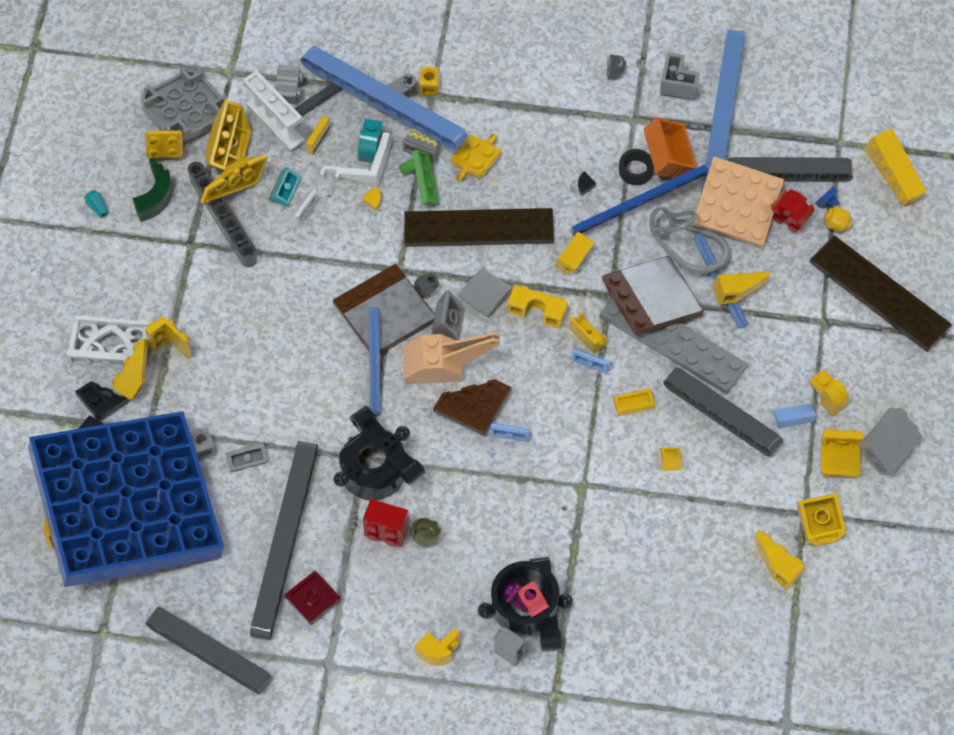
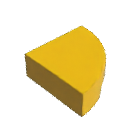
M376 186L362 197L363 201L375 211L379 208L381 202V194Z

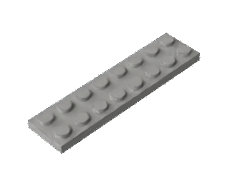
M613 298L600 312V318L726 395L748 366V363L682 323L635 336Z

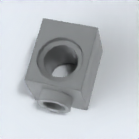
M207 427L197 428L190 432L198 461L216 455ZM200 441H206L204 444H198Z

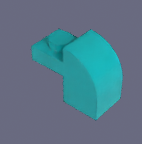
M364 120L359 136L358 161L373 163L380 143L383 121Z

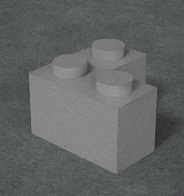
M667 52L660 94L695 100L700 73L683 70L685 55Z

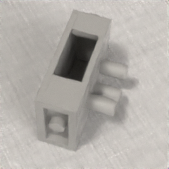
M889 408L858 447L879 474L892 475L923 436L918 431V427L908 418L906 411L902 408Z

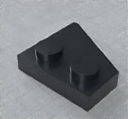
M92 381L75 391L76 396L98 421L129 402V399L124 395L115 394L113 390L101 387Z

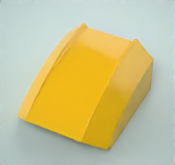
M837 493L796 501L801 524L809 543L819 546L837 542L846 534Z

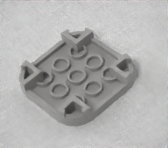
M186 67L179 69V74L154 87L147 85L141 96V104L144 113L160 131H181L184 142L212 128L213 121L224 100L227 98L225 95L221 96L210 84L201 69H198V71L186 70Z

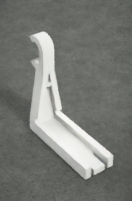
M383 132L370 171L359 168L324 166L320 172L322 179L325 178L326 173H334L337 181L340 178L379 187L393 144L390 133Z

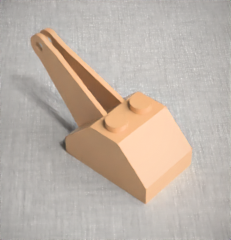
M492 332L481 336L454 340L442 334L421 335L403 345L405 384L462 382V366L500 345V335Z

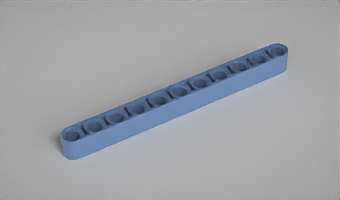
M727 29L706 158L708 171L714 156L724 160L726 157L745 36L744 31ZM708 171L706 175L703 177L702 190L707 178Z
M312 46L301 57V63L307 69L451 150H457L468 137L462 127L316 46Z

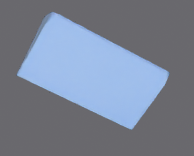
M573 349L572 361L603 373H608L612 364L611 361L579 349Z
M811 403L773 410L777 428L815 422L816 412Z
M491 423V436L529 442L531 429Z

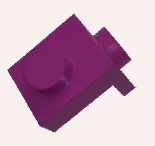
M515 581L513 585L509 584L503 593L505 594L504 599L507 603L510 602L525 612L527 608L517 593L523 585ZM526 590L524 594L528 600H532L536 596L530 590Z

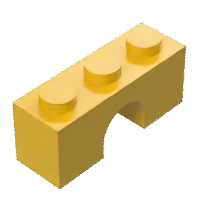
M514 285L507 302V313L525 318L530 309L539 308L544 312L543 324L561 329L568 312V301L561 297L547 295L542 291L531 290L526 286Z

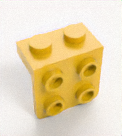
M181 131L145 132L146 158L183 157Z
M161 316L158 320L151 322L145 329L149 348L153 352L170 341L187 359L191 357L188 336L184 332L180 333L172 320H167L164 316Z
M837 429L823 430L821 438L822 475L860 476V449L858 446L863 440V432H857L856 430L838 431Z

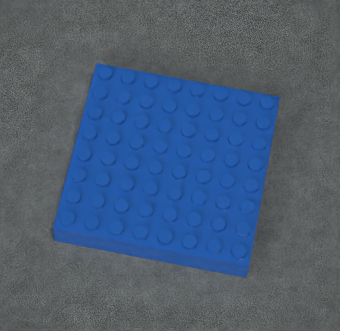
M184 411L29 437L28 451L64 588L221 558L224 545Z

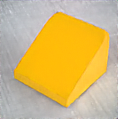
M660 448L662 470H681L682 457L680 448Z

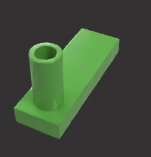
M417 149L412 152L413 159L400 164L399 170L402 174L415 170L422 204L435 206L439 204L429 152Z

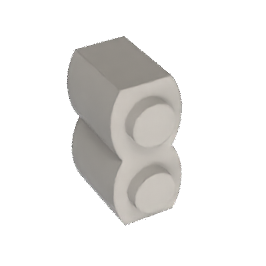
M278 65L275 89L290 104H297V99H301L299 84H303L304 74L300 72V67Z
M504 627L503 630L499 629L494 636L495 653L512 665L517 666L525 655L526 640L507 627Z

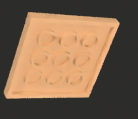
M714 156L696 209L698 217L692 225L763 248L774 214L771 207L779 197L784 179Z

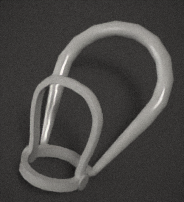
M666 207L654 209L649 219L650 232L656 236V240L683 269L694 273L706 274L715 272L726 265L730 258L729 245L716 232L690 226L698 217L695 211L673 213ZM661 210L666 213V217L669 219L668 228L655 226L656 215ZM692 216L684 224L674 221V218ZM683 229L697 234L701 233L703 236L711 238L720 244L723 256L712 265H694L685 261L663 242L661 238L668 237L672 232H678Z

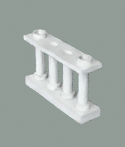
M258 71L243 79V85L254 95V98L246 102V105L290 151L305 142V139L294 128L303 121L302 116Z

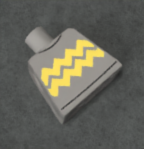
M413 128L403 140V152L412 155V152L417 149L429 152L431 163L435 164L441 143Z

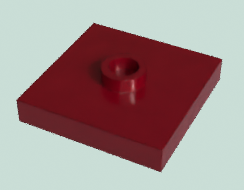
M315 570L284 594L288 602L310 625L341 601V597Z

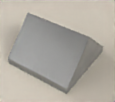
M449 290L445 291L437 301L431 334H442L451 339L460 340L465 309Z

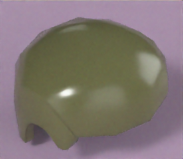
M420 517L413 522L410 532L413 540L419 545L430 546L437 542L442 528H439L437 521Z

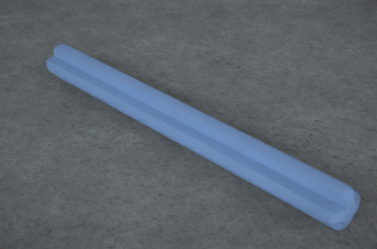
M703 234L695 235L693 240L706 266L715 264L717 261ZM721 269L710 272L714 281L717 275L723 274ZM738 302L726 304L737 327H745L747 320Z
M371 307L369 308L370 409L375 416L381 414L379 308Z

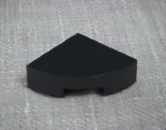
M585 171L578 179V191L581 196L596 187V182Z

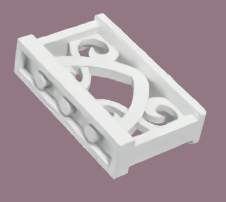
M75 316L70 345L67 351L69 365L124 369L122 365L128 356L131 357L134 353L132 349L136 342L131 343V341L136 340L138 335L132 336L131 333H142L143 337L140 341L144 338L147 339L145 329L150 322L141 319L137 321L125 318L111 319L105 316ZM82 328L92 329L91 332L85 331L86 335L89 337L88 339L80 335V331ZM114 333L124 344L115 346L111 352H105L103 346L97 341L107 334ZM78 340L84 343L80 350L76 349ZM95 347L99 348V351H92V350H94ZM121 349H122V352H124V353H117V351H118V350H121Z

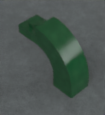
M156 157L149 159L150 168L155 179L153 188L143 195L132 198L140 222L160 214L166 208L172 196V182L169 169L164 171L162 163L158 164Z

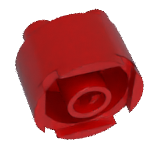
M784 189L771 207L774 212L772 219L778 224L783 222L788 225L790 231L797 233L814 213V206L812 204L809 206L806 203L808 199L799 192L792 189L787 192Z

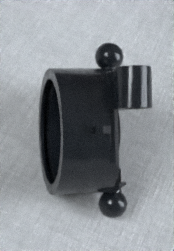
M367 405L350 416L352 424L360 434L354 437L350 436L348 438L349 441L340 451V471L333 478L335 485L338 487L345 486L350 493L364 500H381L394 494L404 481L410 485L426 473L422 464L404 451L401 441H406L410 437V430L406 426H399L395 433L389 430L386 431ZM370 447L379 448L386 456L384 463L377 468L370 469L364 467L359 461L360 453Z
M532 558L529 561H519L504 567L496 575L492 583V605L486 602L481 603L477 610L479 616L489 618L493 615L495 621L501 627H507L517 633H528V636L539 631L541 651L562 649L557 614L559 607L562 609L570 608L573 604V598L568 593H563L559 596V585L551 572L550 558ZM515 581L523 586L534 581L549 607L538 616H522L513 610L510 602L507 603L505 601V594L503 593L509 584L513 585ZM528 589L536 595V591L534 589Z

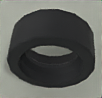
M631 149L621 156L619 160V175L622 180L631 185H641L651 179L654 166L649 153L641 149ZM638 160L646 164L647 170L640 174H634L626 170L625 165L630 161Z

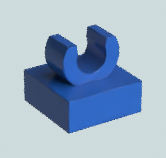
M833 186L815 204L819 208L824 204L827 208L837 206L840 202L833 197L838 192L837 189Z

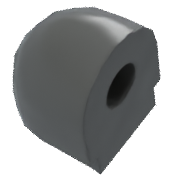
M610 54L607 60V78L615 79L622 76L625 72L626 61L623 56Z
M431 273L417 277L414 282V288L422 298L431 295L439 286L438 278Z

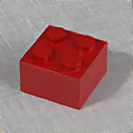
M370 499L363 517L364 536L372 541H383L389 546L402 547L409 529L408 510Z

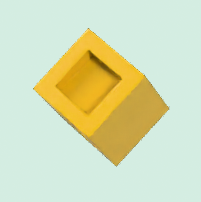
M420 67V96H438V68Z

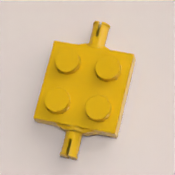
M491 133L487 140L471 135L450 159L451 164L460 169L459 173L455 176L456 180L461 182L467 174L482 179L502 155V151L492 145L497 139L495 134Z

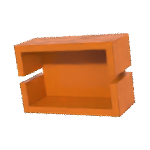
M656 117L643 129L656 175L671 176L674 179L697 168L684 123L670 122L667 119Z

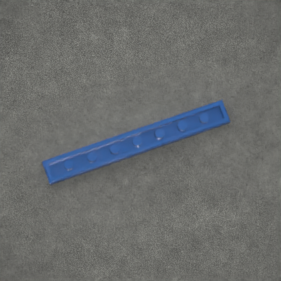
M704 164L572 226L571 233L573 236L577 232L582 234L705 176L708 169Z

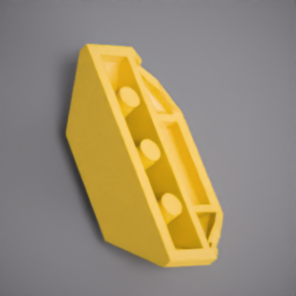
M228 99L224 100L213 121L205 151L207 164L222 171H225L238 159L245 158L251 135V128L243 112V106Z

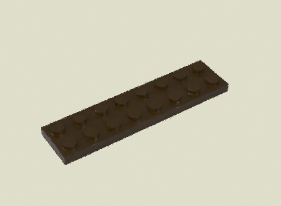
M552 208L404 211L405 247L554 243Z
M835 235L810 259L811 264L926 352L952 327L949 321Z

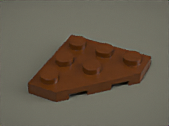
M492 379L487 381V383L461 388V390L451 393L450 391L444 392L433 407V412L485 436L491 423L509 396L512 387Z

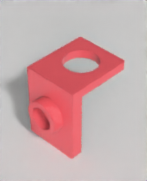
M534 581L517 591L531 617L542 614L549 607ZM528 589L536 591V596L532 600H528L524 596L525 591Z

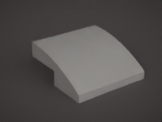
M482 267L464 286L458 296L487 317H490L498 304L503 303L513 288Z

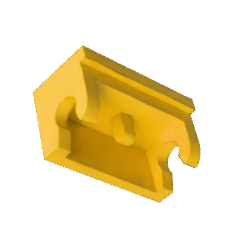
M577 232L558 258L555 267L571 275L595 243L580 232Z
M582 311L579 312L577 319L574 316L570 318L569 329L593 354L608 344L607 337L604 334L601 335L589 323Z

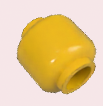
M839 206L829 207L823 218L825 226L838 233L843 232L845 229L848 230L852 224V219H850L851 213Z

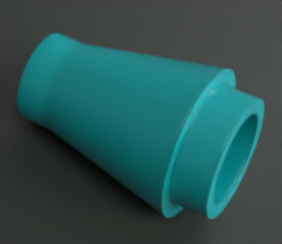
M92 190L84 196L85 204L99 218H103L109 213L100 192Z

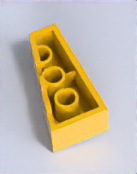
M888 129L873 136L864 148V151L890 186L897 200L905 206L922 198L927 190L893 129Z

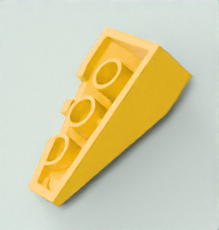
M249 156L235 161L205 188L200 202L204 204L258 184L268 156Z

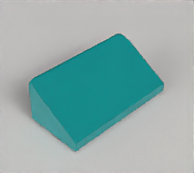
M288 167L283 169L268 200L287 207L302 176Z

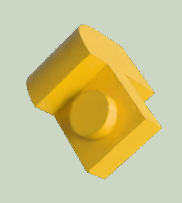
M825 369L810 379L809 384L822 396L820 404L833 417L848 406L849 395L846 388L839 379L835 380Z
M453 628L441 642L427 632L414 646L415 654L430 665H445L452 661V652L450 650L454 651L460 644V632Z

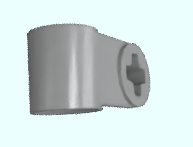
M410 73L404 74L394 82L386 85L408 98L417 92L416 77Z

